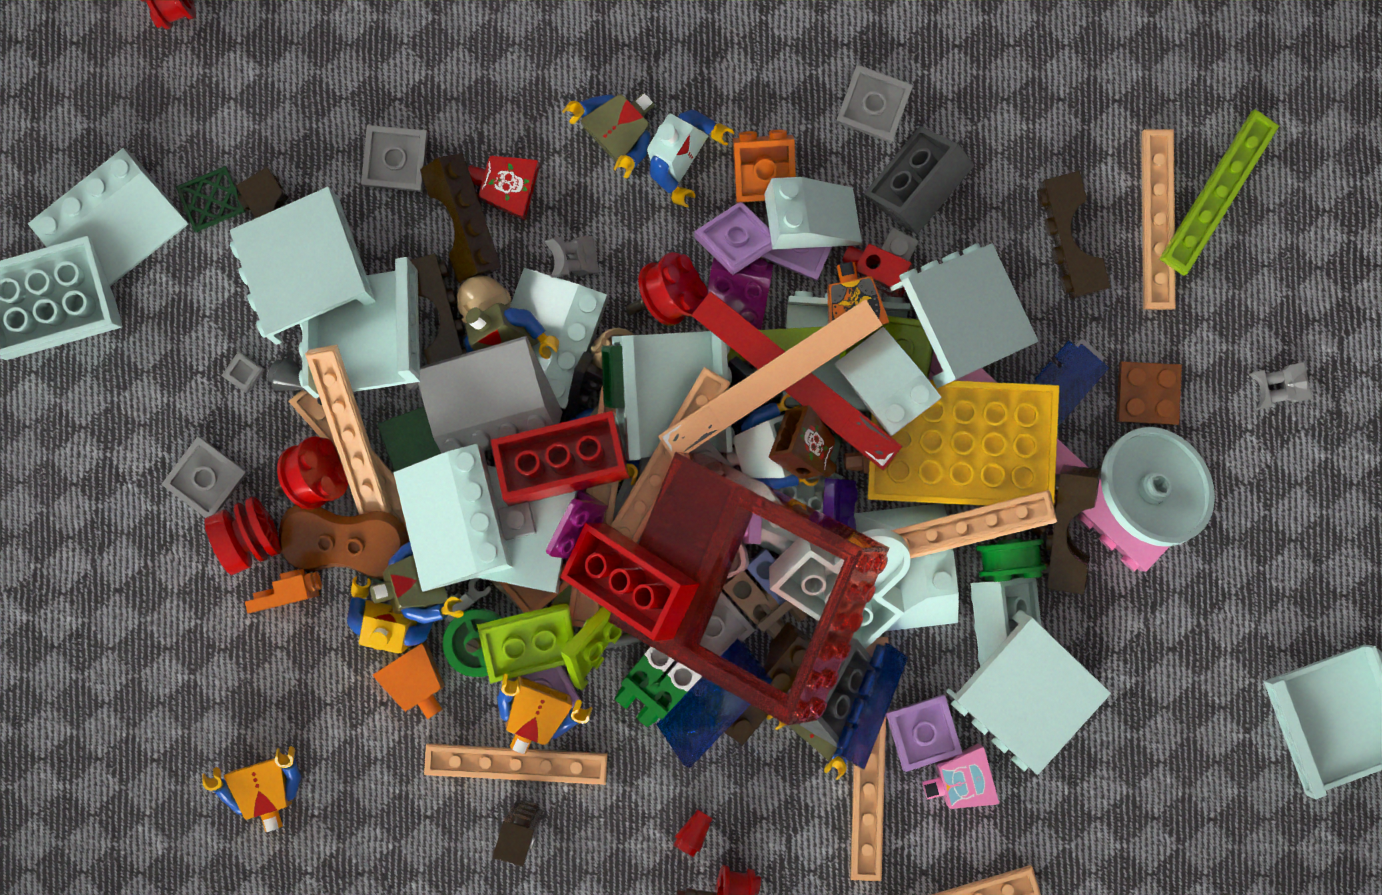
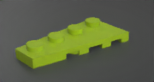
M603 606L593 617L586 620L583 628L574 638L566 642L561 651L573 686L581 691L588 684L585 677L592 667L598 669L604 661L601 655L610 642L615 644L622 635L624 621Z

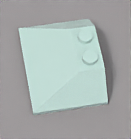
M939 503L854 513L856 537L872 529L891 531L947 516L945 506ZM953 548L910 559L909 570L894 585L902 591L905 613L886 631L958 623L959 592Z

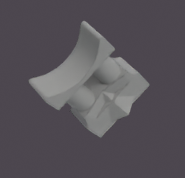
M581 236L571 240V242H564L563 237H554L544 241L554 257V270L551 278L562 277L570 274L569 272L575 273L578 276L599 273L593 236ZM566 254H569L570 260H567Z
M1305 362L1288 365L1281 371L1267 374L1265 370L1249 373V376L1254 378L1261 387L1262 396L1256 407L1257 410L1272 407V403L1288 400L1294 403L1312 399ZM1281 383L1282 389L1269 391L1268 385Z

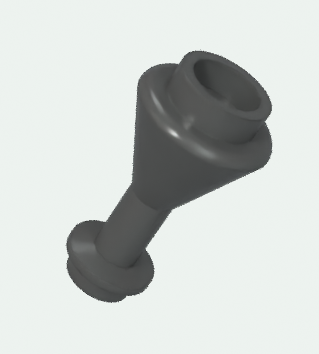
M285 358L282 361L278 359L271 365L268 372V381L272 382V388L275 391H306L299 381L300 368L291 358ZM318 397L317 402L322 405L320 397Z

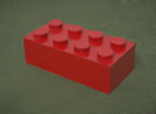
M613 411L491 440L502 498L508 506L537 501L630 478L618 422Z
M607 523L584 524L560 576L561 579L653 641L674 639L700 585Z

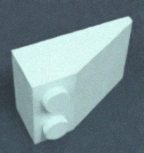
M804 177L771 178L764 196L773 250L861 245L862 240L852 187Z
M884 327L834 364L890 437L942 398L923 372Z

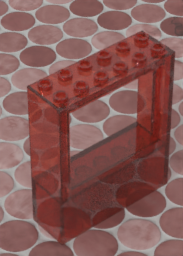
M675 452L639 545L700 585L674 639L653 641L612 612L608 622L788 726L816 721L823 715L827 706L825 702L827 695L838 681L839 674L837 672L841 662L850 653L851 645L849 643L854 632L860 628L863 622V610L866 603L874 596L876 590L874 584L878 575L883 572L887 565V553L890 547L707 454ZM753 513L844 560L789 694L782 692L700 645Z

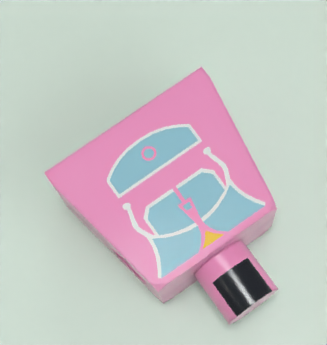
M976 744L963 750V754L937 762L935 765L938 778L922 782L927 800L944 795L946 805L950 809L999 804L986 752L981 744Z

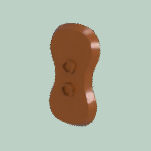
M295 505L284 513L279 526V542L283 558L294 568L304 569L307 572L331 567H345L367 577L383 580V572L388 567L389 559L401 546L409 542L408 532L402 521L396 516L383 511H372L356 516H343L332 513L322 507L308 510Z

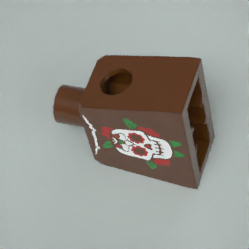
M810 405L786 410L769 458L798 478L805 479L821 475L824 478H828L837 469V465L830 459L835 445V438Z

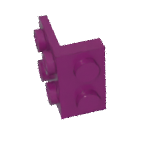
M713 258L708 294L711 291L755 328L761 330L773 264L758 258L732 275L721 263Z
M583 489L578 490L577 497L571 500L546 548V553L551 557L569 559L584 524L603 523L604 514L608 506Z

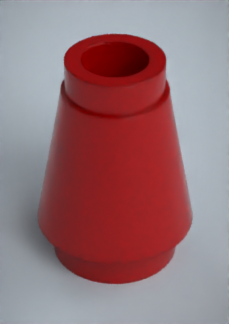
M696 810L695 814L674 836L676 840L673 846L694 858L697 851L701 852L712 818Z

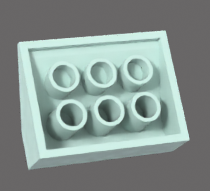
M124 148L28 223L46 247L89 236L110 286L189 224L138 159Z
M89 236L0 261V359L9 360L123 327L114 295Z
M524 268L510 308L529 310L546 330L544 332L545 335L555 336L559 340L557 353L550 346H546L551 351L549 359H544L539 354L540 342L532 348L561 409L565 410L568 404V395L574 369L584 352L589 353L609 298L607 294L560 278H551L550 275Z
M473 444L447 451L394 472L423 592L513 568L507 543L503 536L484 449L481 446Z

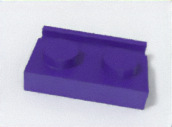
M825 478L821 535L824 539L853 540V534L856 530L854 511L855 503L858 499L856 481Z

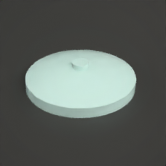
M1144 427L1128 432L1115 441L1108 449L1101 468L1102 491L1112 515L1127 532L1148 544L1175 546L1195 537L1206 527L1214 509L1215 493L1213 480L1203 458L1186 440L1165 429Z

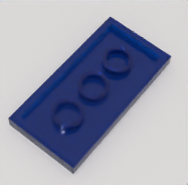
M737 638L656 725L682 764L691 768L773 680L744 641Z

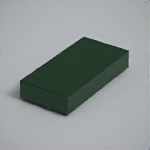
M602 345L604 405L614 409L625 408L622 346Z

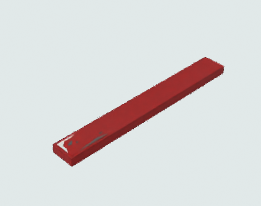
M711 291L691 315L758 370L785 353L783 349ZM812 373L784 390L802 406L810 405L825 425L882 471L903 447Z

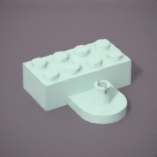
M808 528L769 566L770 590L835 633L858 639L866 649L905 613L902 591L894 585L909 570V547L906 541L893 531L872 529L858 535L841 550Z

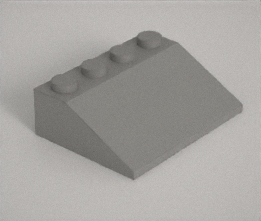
M527 336L420 367V382L417 383L433 438L441 453L473 444H478L484 451L491 450L492 439L560 422L563 412Z

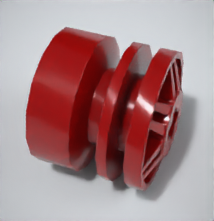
M256 496L246 499L245 506L242 503L234 505L235 518L227 510L219 511L205 518V530L212 549L220 564L230 575H235L252 567L251 552L260 562L266 561L268 554L271 557L281 554L282 549L275 523Z

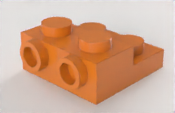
M787 130L769 131V136L757 137V132L744 131L739 133V138H733L736 202L765 201L764 194L771 178L796 177L795 139L793 135H787Z
M304 569L281 573V580L272 582L273 589L252 593L254 599L245 601L247 614L320 596L319 590L322 589V582L319 573L305 574Z

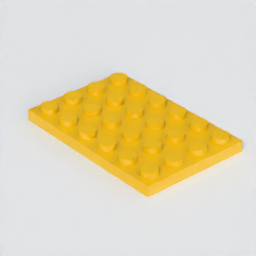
M929 380L942 398L891 436L903 447L883 471L869 460L867 500L988 506L1049 490L1054 504L1059 385L952 381L937 388L934 381ZM871 413V421L887 433Z

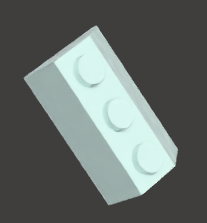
M1014 577L1010 581L970 583L971 601L975 618L974 629L978 644V661L981 667L1018 626L1011 618L1019 610L1031 616L1042 627L1036 578L1024 579Z

